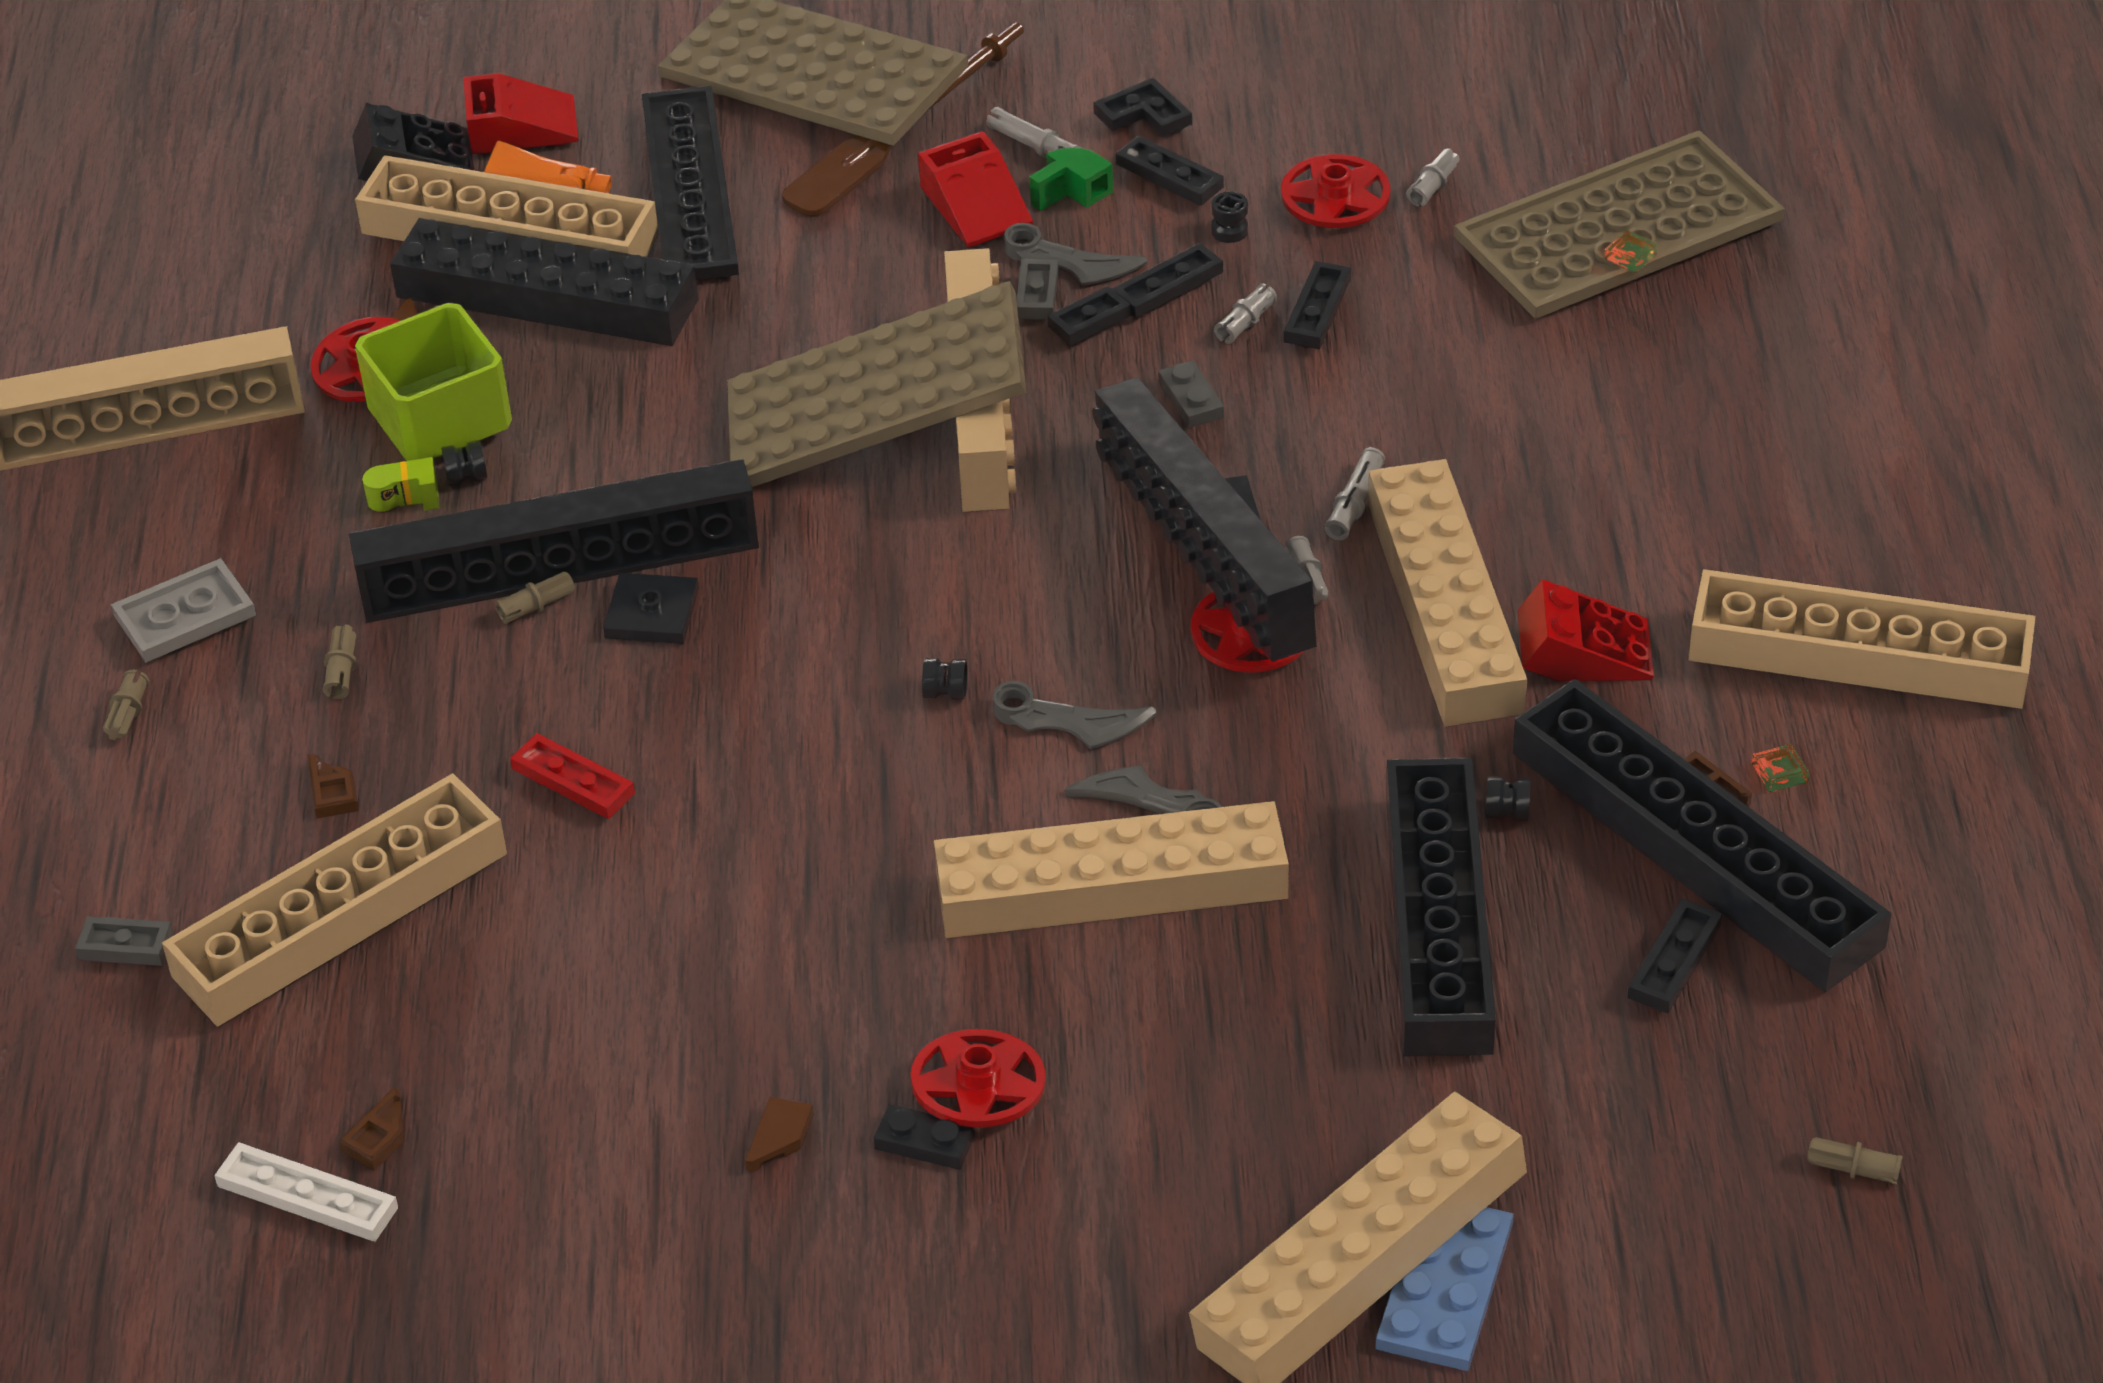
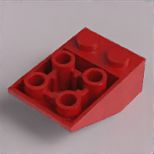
M500 73L463 77L466 121L472 154H491L497 141L523 150L532 147L565 145L567 143L579 142L573 94Z
M984 131L918 153L921 189L967 248L1003 236L1006 229L1016 223H1029L1033 225V219L999 149Z
M1544 579L1539 582L1517 610L1523 669L1556 681H1572L1574 679L1578 681L1652 680L1654 677L1648 618Z

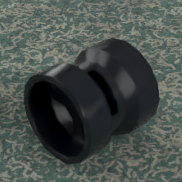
M1226 191L1214 196L1211 201V210L1214 217L1212 220V235L1215 239L1225 243H1235L1243 240L1248 234V220L1246 218L1248 214L1247 198L1241 193Z
M480 440L468 442L462 448H456L453 445L441 448L449 485L459 484L464 478L469 477L475 480L487 478Z
M939 658L924 659L922 672L923 698H937L939 695H949L951 699L966 698L968 682L967 659H953L950 662H941Z
M1488 776L1486 818H1500L1502 815L1512 813L1511 815L1515 820H1528L1531 779L1517 778L1514 783H1509V781H1505L1502 777Z

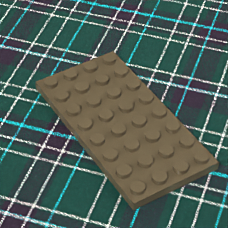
M724 0L658 65L660 77L692 87L712 85L713 93L894 146L969 65L967 55L794 7L775 0Z
M1698 130L1454 225V237L1536 319L1784 220L1785 208ZM1625 242L1654 254L1635 272L1607 259Z
M1007 281L996 286H989L982 291L968 296L953 299L948 303L925 311H918L911 316L891 323L881 324L874 329L854 336H847L837 342L820 348L810 349L800 355L779 360L763 368L742 373L728 379L730 461L744 459L751 487L1027 393L1016 293L1011 282Z

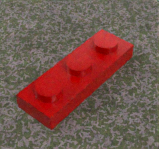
M538 733L510 757L512 770L607 819H610L635 794L632 781Z

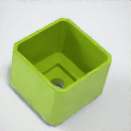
M446 303L361 336L358 339L355 348L367 408L406 461L428 457L435 459L443 456L442 447L453 445L456 448H462L468 442L482 440L508 429L512 416L502 357L460 304Z

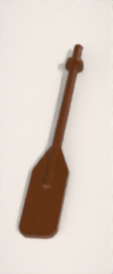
M1014 22L998 36L988 34L981 41L982 49L968 59L969 67L931 107L988 61L999 62L1006 57V47L1024 33L1022 25ZM859 135L845 140L783 190L784 204L807 216L823 214L884 165L892 145Z

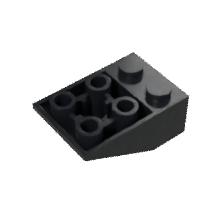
M365 104L352 135L358 179L368 181L384 155L474 170L468 128L454 122L445 123L430 119L422 114H410L394 110L386 105Z

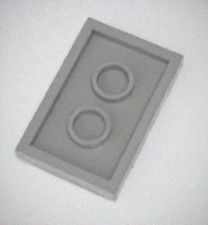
M221 558L111 604L114 617L145 663L256 616L253 602Z

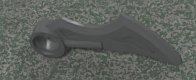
M1029 223L1011 225L1004 234V249L1010 258L1020 261L1021 259L1058 260L1059 268L1072 273L1082 286L1119 278L1147 264L1145 256L1098 254L1041 239L1040 230ZM1019 239H1027L1030 240L1031 243L1022 245L1016 244L1014 241Z
M1019 681L1004 682L997 686L993 692V713L1000 722L1008 725H1017L1028 733L1043 729L1066 731L1081 739L1089 749L1117 741L1141 728L1156 716V709L1154 707L1120 710L1093 709L1035 699L1032 689L1027 684ZM1010 698H1017L1022 700L1024 704L1016 708H1010L1005 706L1003 702Z
M1143 765L1102 772L1082 779L1065 788V795L1070 798L1112 800L1137 806L1157 814L1222 807L1219 802L1206 798L1197 789L1174 790L1158 785L1148 777Z

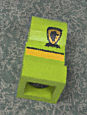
M433 457L375 466L367 470L363 475L362 481L368 507L372 510L385 512L397 506L423 504L424 511L440 508Z

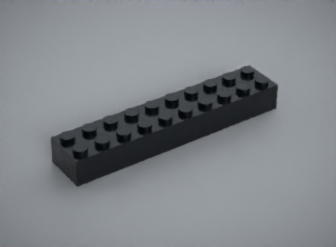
M1138 377L1096 390V407L1093 408L1092 414L1094 422L1099 429L1100 439L1096 440V450L1102 462L1107 461L1119 482L1123 481L1126 484L1134 501H1140L1145 507L1149 519L1159 524L1166 540L1173 542L1178 547L1182 559L1186 563L1190 562L1197 571L1200 581L1211 587L1218 603L1225 605L1232 613L1238 627L1243 626L1248 632L1255 648H1261L1267 657L1274 662L1317 647L1313 581Z
M744 459L348 533L366 623L510 596L526 588L525 586L529 582L535 585L562 572H567L572 578L573 583L616 576L619 573H632L759 548L753 491Z
M1572 680L1515 718L1513 754L1712 907L1723 913L1724 916L1825 993L1886 948L1891 912L1578 680Z

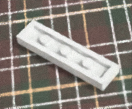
M239 1142L214 1175L217 1186L374 1242H376L398 1209L395 1196Z

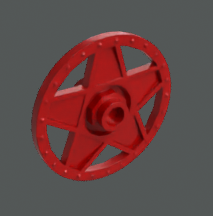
M1326 154L1308 158L1293 166L1282 180L1281 199L1285 208L1303 222L1325 228H1346L1366 223L1381 214L1389 203L1391 188L1386 174L1370 161L1351 155ZM1346 165L1353 166V167H1356V168L1350 169V168H1349L1348 166H1346ZM1310 169L1312 179L1292 183L1297 176ZM1377 180L1382 189L1380 199L1366 190ZM1295 202L1314 204V214L1300 208ZM1344 210L1360 212V214L1338 218Z
M390 317L362 318L349 322L327 335L317 346L311 359V374L317 387L324 394L336 400L346 402L366 401L364 391L338 389L357 381L364 390L355 345L361 336L401 320ZM370 328L368 331H358ZM328 352L336 362L321 374L320 366L324 355Z
M1214 591L1207 595L1193 612L1191 636L1194 645L1206 659L1225 669L1248 673L1270 671L1291 663L1303 653L1300 652L1274 662L1270 659L1259 661L1242 660L1253 651L1265 656L1267 655L1261 648H1255L1248 632L1243 626L1238 627L1228 608L1210 609L1218 602ZM1200 629L1222 637L1216 651L1203 639Z
M967 1029L943 1035L927 1044L918 1053L911 1068V1088L919 1104L930 1114L941 1120H950L956 1123V1125L966 1127H992L1012 1122L1032 1110L1044 1093L1046 1074L1040 1056L1031 1046L1019 1038L995 1030ZM967 1042H988L997 1045L990 1047L985 1044L970 1045ZM940 1052L945 1066L922 1074L925 1064L936 1053ZM1023 1058L1032 1067L1035 1073V1082L1014 1072ZM931 1097L956 1098L959 1112L940 1105ZM995 1101L1018 1103L1007 1110L989 1114Z

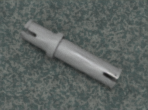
M995 107L991 110L993 114L999 116L998 119L991 115L987 117V126L989 128L995 129L1034 148L1036 153L1044 158H1047V153L1057 149L1068 147L1081 148L1060 138L1055 131L1051 129L1043 130L1004 111L1000 107Z
M1368 447L1362 451L1361 457L1344 491L1337 494L1333 502L1334 510L1324 528L1330 538L1335 540L1346 539L1354 521L1362 516L1365 509L1364 501L1368 495L1369 470L1381 469L1385 463L1383 462L1385 461V456L1379 449Z

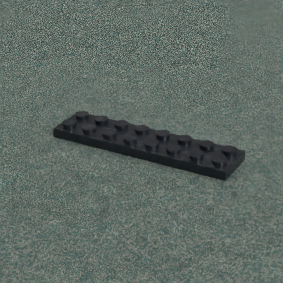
M712 85L641 94L662 259L694 265L696 280L739 275Z

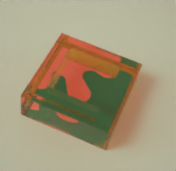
M1626 230L1605 248V259L1633 273H1637L1657 255L1658 244Z
M1792 744L1758 752L1752 756V766L1769 793L1808 783L1809 771Z

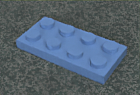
M1486 1207L1394 1285L1376 1337V1349L1469 1371L1512 1229L1514 1213Z

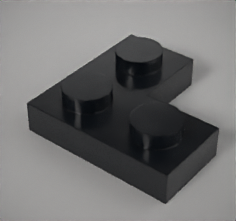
M1154 78L1093 102L1094 114L1112 131L1124 128L1143 119L1161 137H1164L1192 125V113Z

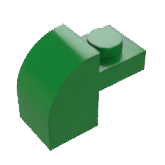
M1068 147L1047 153V166L1029 176L1030 204L1039 211L1044 210L1065 196H1069L1085 208H1088L1113 193V164L1097 153L1084 148Z

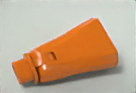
M497 141L484 170L485 173L609 193L612 186V175L598 174L597 168L590 169L581 165L549 159L501 141Z

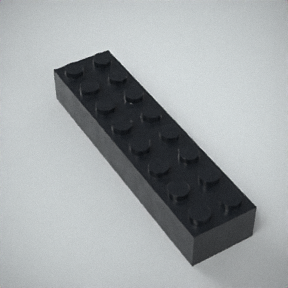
M419 218L390 263L396 298H412V301L435 305L446 303L460 304L464 310L667 346L674 345L699 300L695 267L691 264L440 222L432 219Z
M1472 758L1388 759L1386 767V807L1403 1055H1493L1496 1018Z

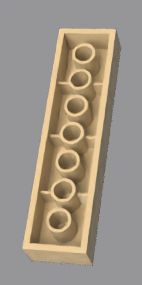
M386 155L383 156L355 199L362 234L405 241L419 218L644 257L648 256L659 237L655 201Z
M989 248L944 251L948 302L982 291L989 286L999 285L998 263L991 264ZM1009 398L956 417L963 512L1010 509L1009 493L1016 492L1015 469H1007V466H1014L1015 463Z
M287 326L0 380V471L305 413Z
M1442 459L1369 470L1368 508L1444 727L1523 714L1526 706L1527 677L1447 460Z
M1703 569L1692 623L1688 661L2022 709L2029 676L2036 616Z
M452 773L162 942L171 977L218 1027L505 856L507 850L501 819Z
M1275 801L934 840L936 873L945 938L1288 899L1289 863Z
M1454 1091L1189 1312L1197 1349L1242 1383H1281L1527 1173L1522 1135Z

